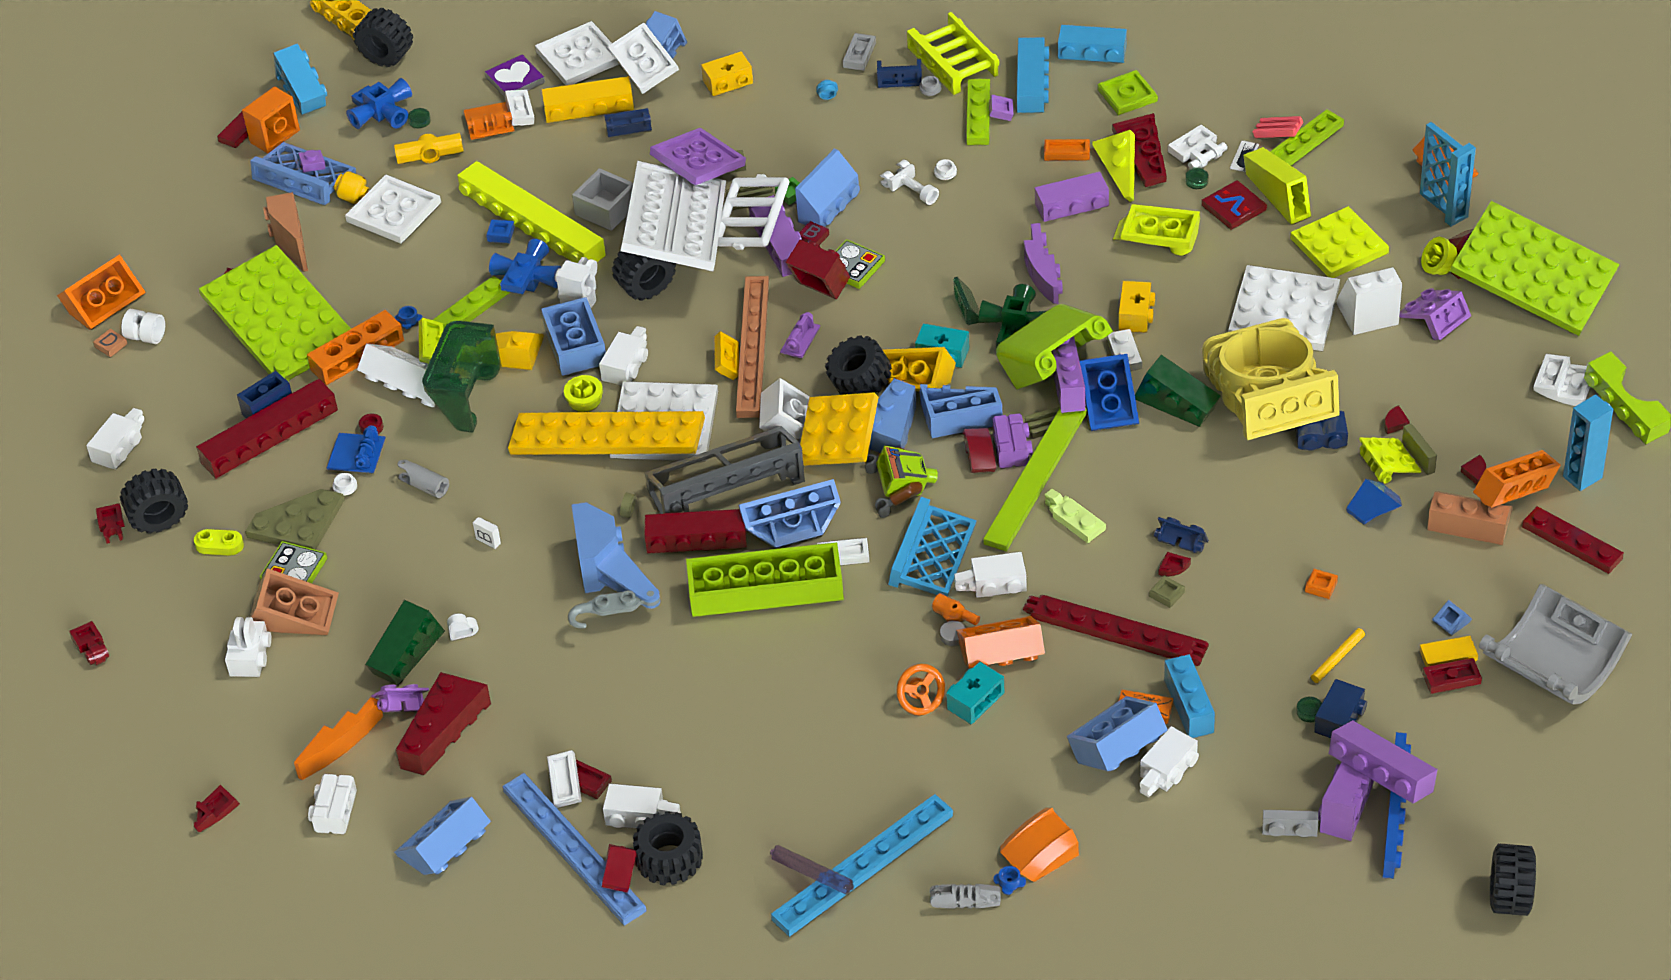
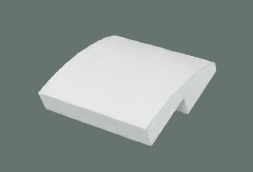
M1546 354L1533 389L1552 400L1577 406L1586 400L1590 386L1584 379L1587 366L1570 364V357Z

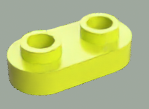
M205 529L199 531L194 537L196 550L201 554L231 556L241 552L244 547L242 535L237 531Z

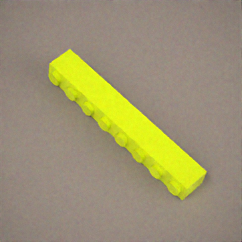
M474 162L457 175L459 190L464 196L475 200L480 206L491 210L496 216L499 215L505 220L514 221V225L523 230L525 234L545 242L558 255H562L575 263H578L582 257L598 262L606 256L603 238L480 162Z

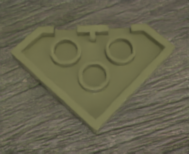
M319 489L256 513L245 531L246 536L250 539L280 545L283 541L316 550L345 501L342 493Z

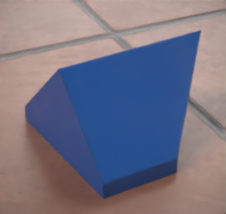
M1365 479L1347 506L1346 511L1365 525L1373 518L1399 508L1402 504L1400 496L1383 483Z

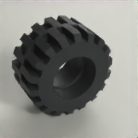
M374 8L356 26L353 38L355 39V45L358 46V51L363 54V57L369 59L373 64H378V66L391 67V65L395 66L411 48L413 34L410 32V26H407V22L401 19L400 15L393 13L389 9Z
M621 250L617 254L618 257L614 259V266L612 267V275L616 282L629 296L639 301H643L645 298L648 300L654 295H659L672 282V276L676 272V263Z
M859 335L856 338L850 337L847 338V341L840 342L837 348L834 347L832 349V354L828 355V362L825 363L826 374L840 395L879 393L882 390L881 387L887 385V378L891 377L890 370L892 367L889 359L877 341L869 336L863 338L862 335Z
M155 468L151 469V471H142L141 474L134 475L131 481H127L125 487L120 492L121 505L131 527L141 533L146 531V534H152L155 531L159 533L164 529L168 530L172 528V525L178 524L180 522L179 519L184 518L185 511L188 510V500L178 477L171 471L167 472L166 469L158 471Z
M666 811L663 815L656 813L653 814V818L647 817L644 819V825L639 824L636 828L637 832L633 835L636 865L638 871L641 870V875L644 878L649 877V881L652 883L659 881L660 885H666L671 882V885H675L679 880L682 882L688 880L689 875L694 876L696 868H700L702 864L701 859H703L700 831L696 823L691 822V818L688 816L682 817V813L676 812L671 814L670 811ZM664 846H677V848L670 851L658 850Z
M1498 843L1493 851L1491 863V909L1493 913L1528 916L1533 907L1536 884V855L1532 846Z

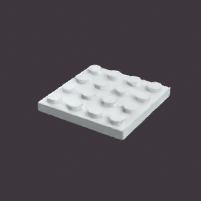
M1247 265L1228 332L1280 318H1287L1293 323L1299 333L1309 340L1313 350L1323 351L1340 287V279Z
M623 382L617 412L703 411L705 421L696 454H610V458L683 460L708 451L718 396V385Z

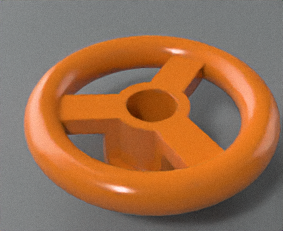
M916 664L909 667L902 673L897 683L898 701L903 709L910 714L925 715L931 713L938 708L945 695V682L941 673L935 667L928 664ZM916 672H927L923 679L918 677L909 679ZM935 678L937 694L932 703H930L927 695L929 692L928 686ZM921 685V690L917 693V687ZM904 692L912 698L920 699L923 707L918 708L910 705L905 698Z

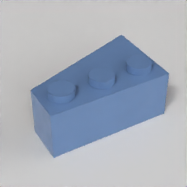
M654 11L651 18L646 21V26L671 58L677 55L675 51L680 45L685 46L688 43L676 18Z
M894 378L879 397L869 449L881 453L884 446L905 448L916 410V390L914 385Z
M920 384L921 406L931 438L962 433L964 429L993 427L994 416L1003 415L1002 402L996 387L966 386L964 390L951 389L950 385H943L941 389L928 388L926 384Z

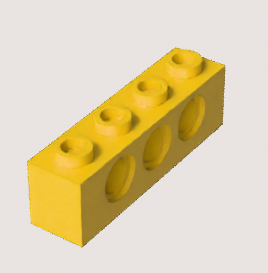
M358 0L310 1V6L315 12L320 13L327 21L334 23L341 31H345L353 40H355L353 38L354 29L367 13L372 11Z

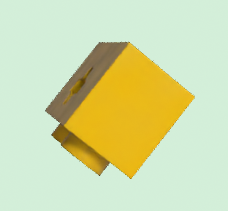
M742 51L701 64L703 82L712 96L753 83L752 66Z
M1123 281L1119 308V331L1130 329L1131 332H1147L1148 323H1153L1154 309H1150V306L1155 307L1156 293L1151 292V282Z

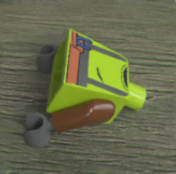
M884 446L878 457L868 454L865 462V470L868 474L879 471L884 494L886 497H890L888 500L879 498L875 502L876 510H879L878 514L881 518L889 516L892 505L896 507L914 496L921 495L926 483H936L938 478L937 469L926 468L923 456L920 453L907 451L901 447Z

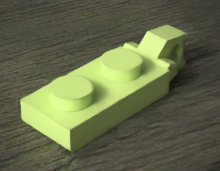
M1053 489L1045 493V504L1049 506L1053 518L1086 543H1089L1106 530V524L1073 499L1066 495L1062 497L1060 493Z

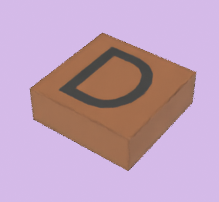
M109 329L93 341L96 349L111 357L127 345V340L114 330Z

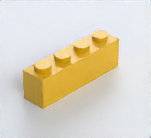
M629 76L542 89L547 123L634 110Z

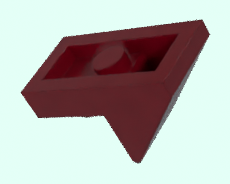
M609 844L601 887L628 893L636 858V851L634 849Z

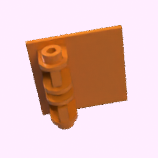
M506 102L464 110L471 140L514 131L511 123V112H508Z

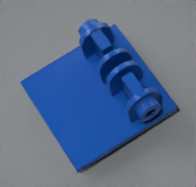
M375 426L365 428L364 435L339 433L327 465V470L374 473L386 437L379 436Z

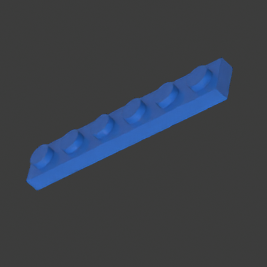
M1396 732L1395 745L1411 753V745L1406 744L1407 733ZM1390 791L1383 878L1394 879L1395 868L1401 867L1402 852L1397 851V846H1402L1404 830L1398 828L1399 824L1404 825L1406 808H1400L1401 803H1406V799Z

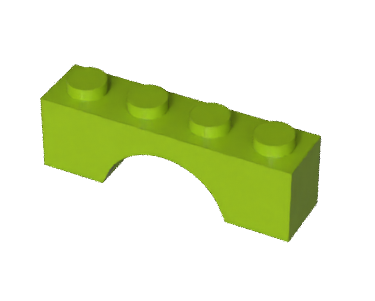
M1612 351L1589 362L1584 375L1586 383L1601 396L1603 401L1610 404L1618 418L1632 429L1636 437H1639L1645 444H1648L1669 433L1671 414L1659 401H1642L1626 392L1622 381L1627 367Z

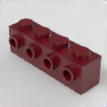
M739 509L645 515L647 554L747 548L745 524Z

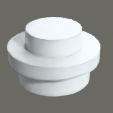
M940 160L934 168V174L939 179L949 180L956 176L957 168L951 160Z
M341 473L334 479V492L342 493L343 496L350 495L357 489V481L349 473Z

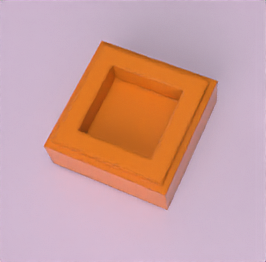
M1313 569L1305 586V592L1330 599L1338 582V575Z

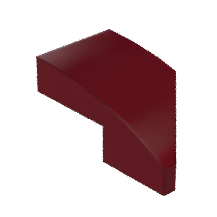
M219 785L203 802H196L198 813L197 821L194 822V828L198 832L209 828L232 812L240 803L223 786Z

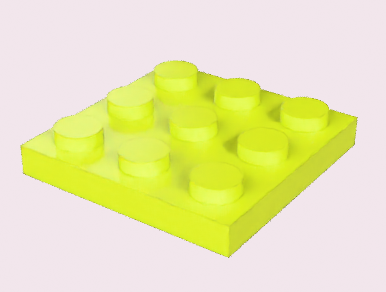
M1349 206L1292 231L1290 239L1330 278L1338 277L1389 253V246Z

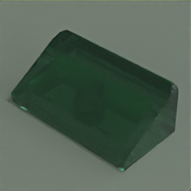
M954 277V296L966 324L979 323V308L972 291L958 277Z

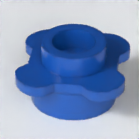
M412 306L402 307L395 316V319L402 324L404 329H410L422 318V315L417 314L416 308Z
M1013 866L1003 867L999 874H995L993 877L994 883L999 884L1002 892L1006 895H1010L1018 887L1022 888L1026 885V879L1021 877L1020 871Z

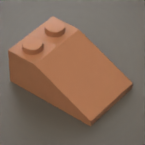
M293 192L266 197L267 207H263L266 221L270 220L271 222L267 224L269 236L275 238L276 245L303 272L308 271L302 229Z
M267 568L259 583L250 617L253 618V621H265L267 631L327 635L339 592Z

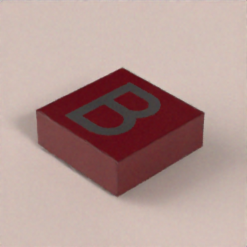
M810 221L799 233L803 241H813L820 245L829 236V229Z

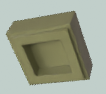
M1163 576L1149 591V597L1171 608L1185 593V586Z

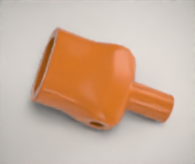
M939 593L933 601V611L943 616L947 622L967 621L976 626L980 621V616L966 610L959 601L951 599L942 593Z

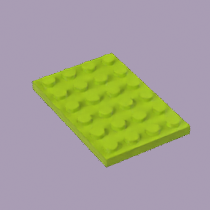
M1491 201L1451 266L1450 272L1579 336L1620 264Z
M277 245L199 288V294L267 373L271 374L277 371L287 381L310 369L308 353L351 329Z

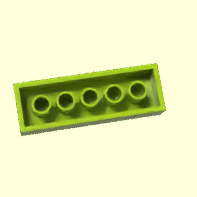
M837 542L686 559L692 617L844 600Z

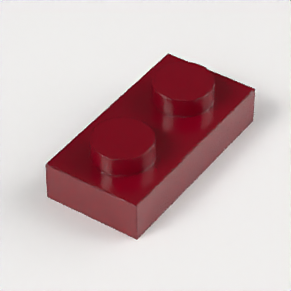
M1474 658L1423 667L1422 675L1430 694L1480 685L1482 681V676Z

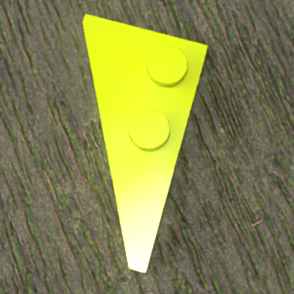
M1128 130L1093 141V147L1124 198L1129 202L1134 201L1135 134Z

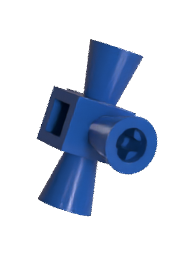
M399 78L389 89L380 82L371 87L369 85L351 95L352 102L357 107L346 111L348 120L356 129H360L371 117L378 122L386 118L390 125L396 129L402 127L408 119V111L396 106L395 103L412 97L411 88L402 78Z
M531 239L528 242L526 253L518 252L514 260L494 253L490 259L489 273L491 276L505 275L500 283L501 290L523 294L525 290L534 292L539 282L557 288L555 275L557 270L561 269V266H541L540 262L549 253V247L539 239Z

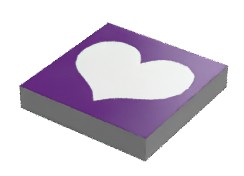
M523 54L485 71L486 78L504 97L505 91H528L545 83L544 76Z

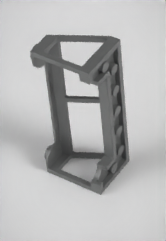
M780 426L645 472L647 490L659 513L664 514L689 512L688 504L775 474H778L781 481L786 480V477H788L793 485L805 482L802 447L791 434ZM786 439L792 444L786 445ZM760 442L764 449L780 446V448L733 464L722 455ZM716 457L724 465V467L665 487L663 486L669 479V472ZM654 488H657L660 491L661 502L658 499L654 491Z

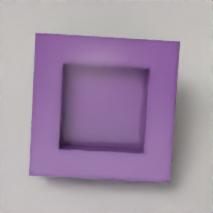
M991 95L989 99V116L1011 121L1013 117V99Z
M308 150L298 153L303 172L325 169V161L321 150Z

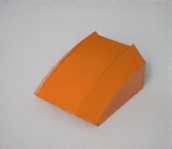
M1046 807L1016 829L1000 846V853L1013 867L1020 871L1021 875L1035 882L1079 856V842L1073 830L1054 812L1053 808Z

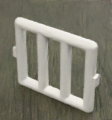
M757 174L756 178H734L722 209L717 246L734 247L736 250H744V247L768 246L789 185V179L786 177H767L765 174ZM740 187H778L775 197H737ZM733 207H771L768 217H730ZM726 226L764 227L761 238L723 237Z

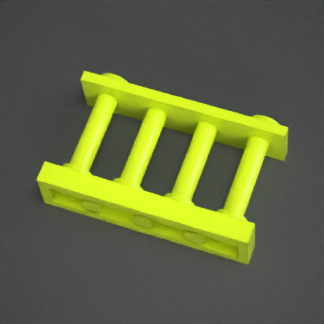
M952 12L948 13L947 26L929 34H920L915 28L907 30L908 49L918 59H921V62L953 95L961 92L962 79L984 69H987L994 77L998 76L999 59L997 55L992 53L963 24L962 20L957 18ZM951 33L956 37V39L937 47L930 44V42ZM962 45L967 49V51L948 59L941 56V54ZM973 57L979 61L960 71L952 67Z

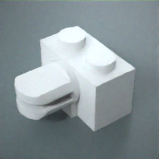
M582 257L578 263L566 260L561 269L557 270L555 281L558 286L560 304L587 297L592 308L596 302L595 275L597 273V262L595 260H588L585 257Z
M236 617L233 630L230 632L225 658L229 676L260 677L262 667H265L267 662L266 649L271 646V633L267 632L265 621H253L252 617H247L244 621L243 617Z

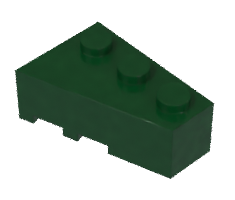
M1162 354L1146 372L1135 393V400L1198 427L1202 425L1214 410L1221 397L1220 394Z

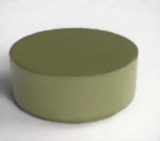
M625 493L621 504L620 516L632 517L636 504L635 494Z

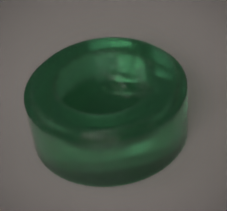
M416 108L408 114L409 124L413 128H424L431 122L430 113L427 109Z
M1193 168L1186 173V185L1188 187L1203 189L1208 185L1209 175L1204 169Z
M1311 696L1300 699L1297 703L1296 711L1298 718L1307 723L1315 722V716L1322 702L1318 698Z

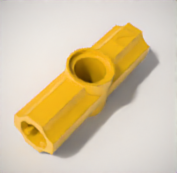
M460 133L436 137L433 134H424L419 137L418 141L394 145L398 164L417 160L433 163L440 156L464 152Z

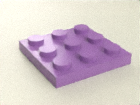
M702 128L650 147L651 156L694 185L743 167L746 161L744 156Z

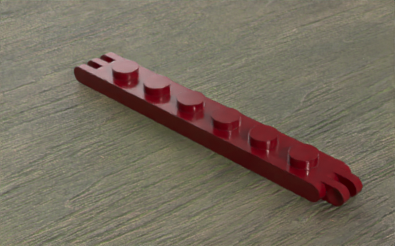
M1040 595V597L1029 596L1026 601L1027 603L1023 607V611L1031 614L1030 616L1035 620L1172 659L1190 654L1194 666H1200L1202 658L1205 656V651L1209 647V643L1201 639L1046 595Z

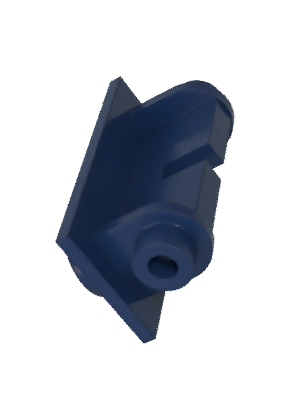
M648 108L604 115L608 137L652 130Z
M1158 517L1161 529L1156 528L1154 532V537L1158 538V541L1175 546L1177 539L1180 538L1179 548L1193 553L1203 551L1204 543L1202 541L1207 543L1209 541L1203 528L1196 525H1190V527L1182 525L1179 520L1172 517H1167V519Z

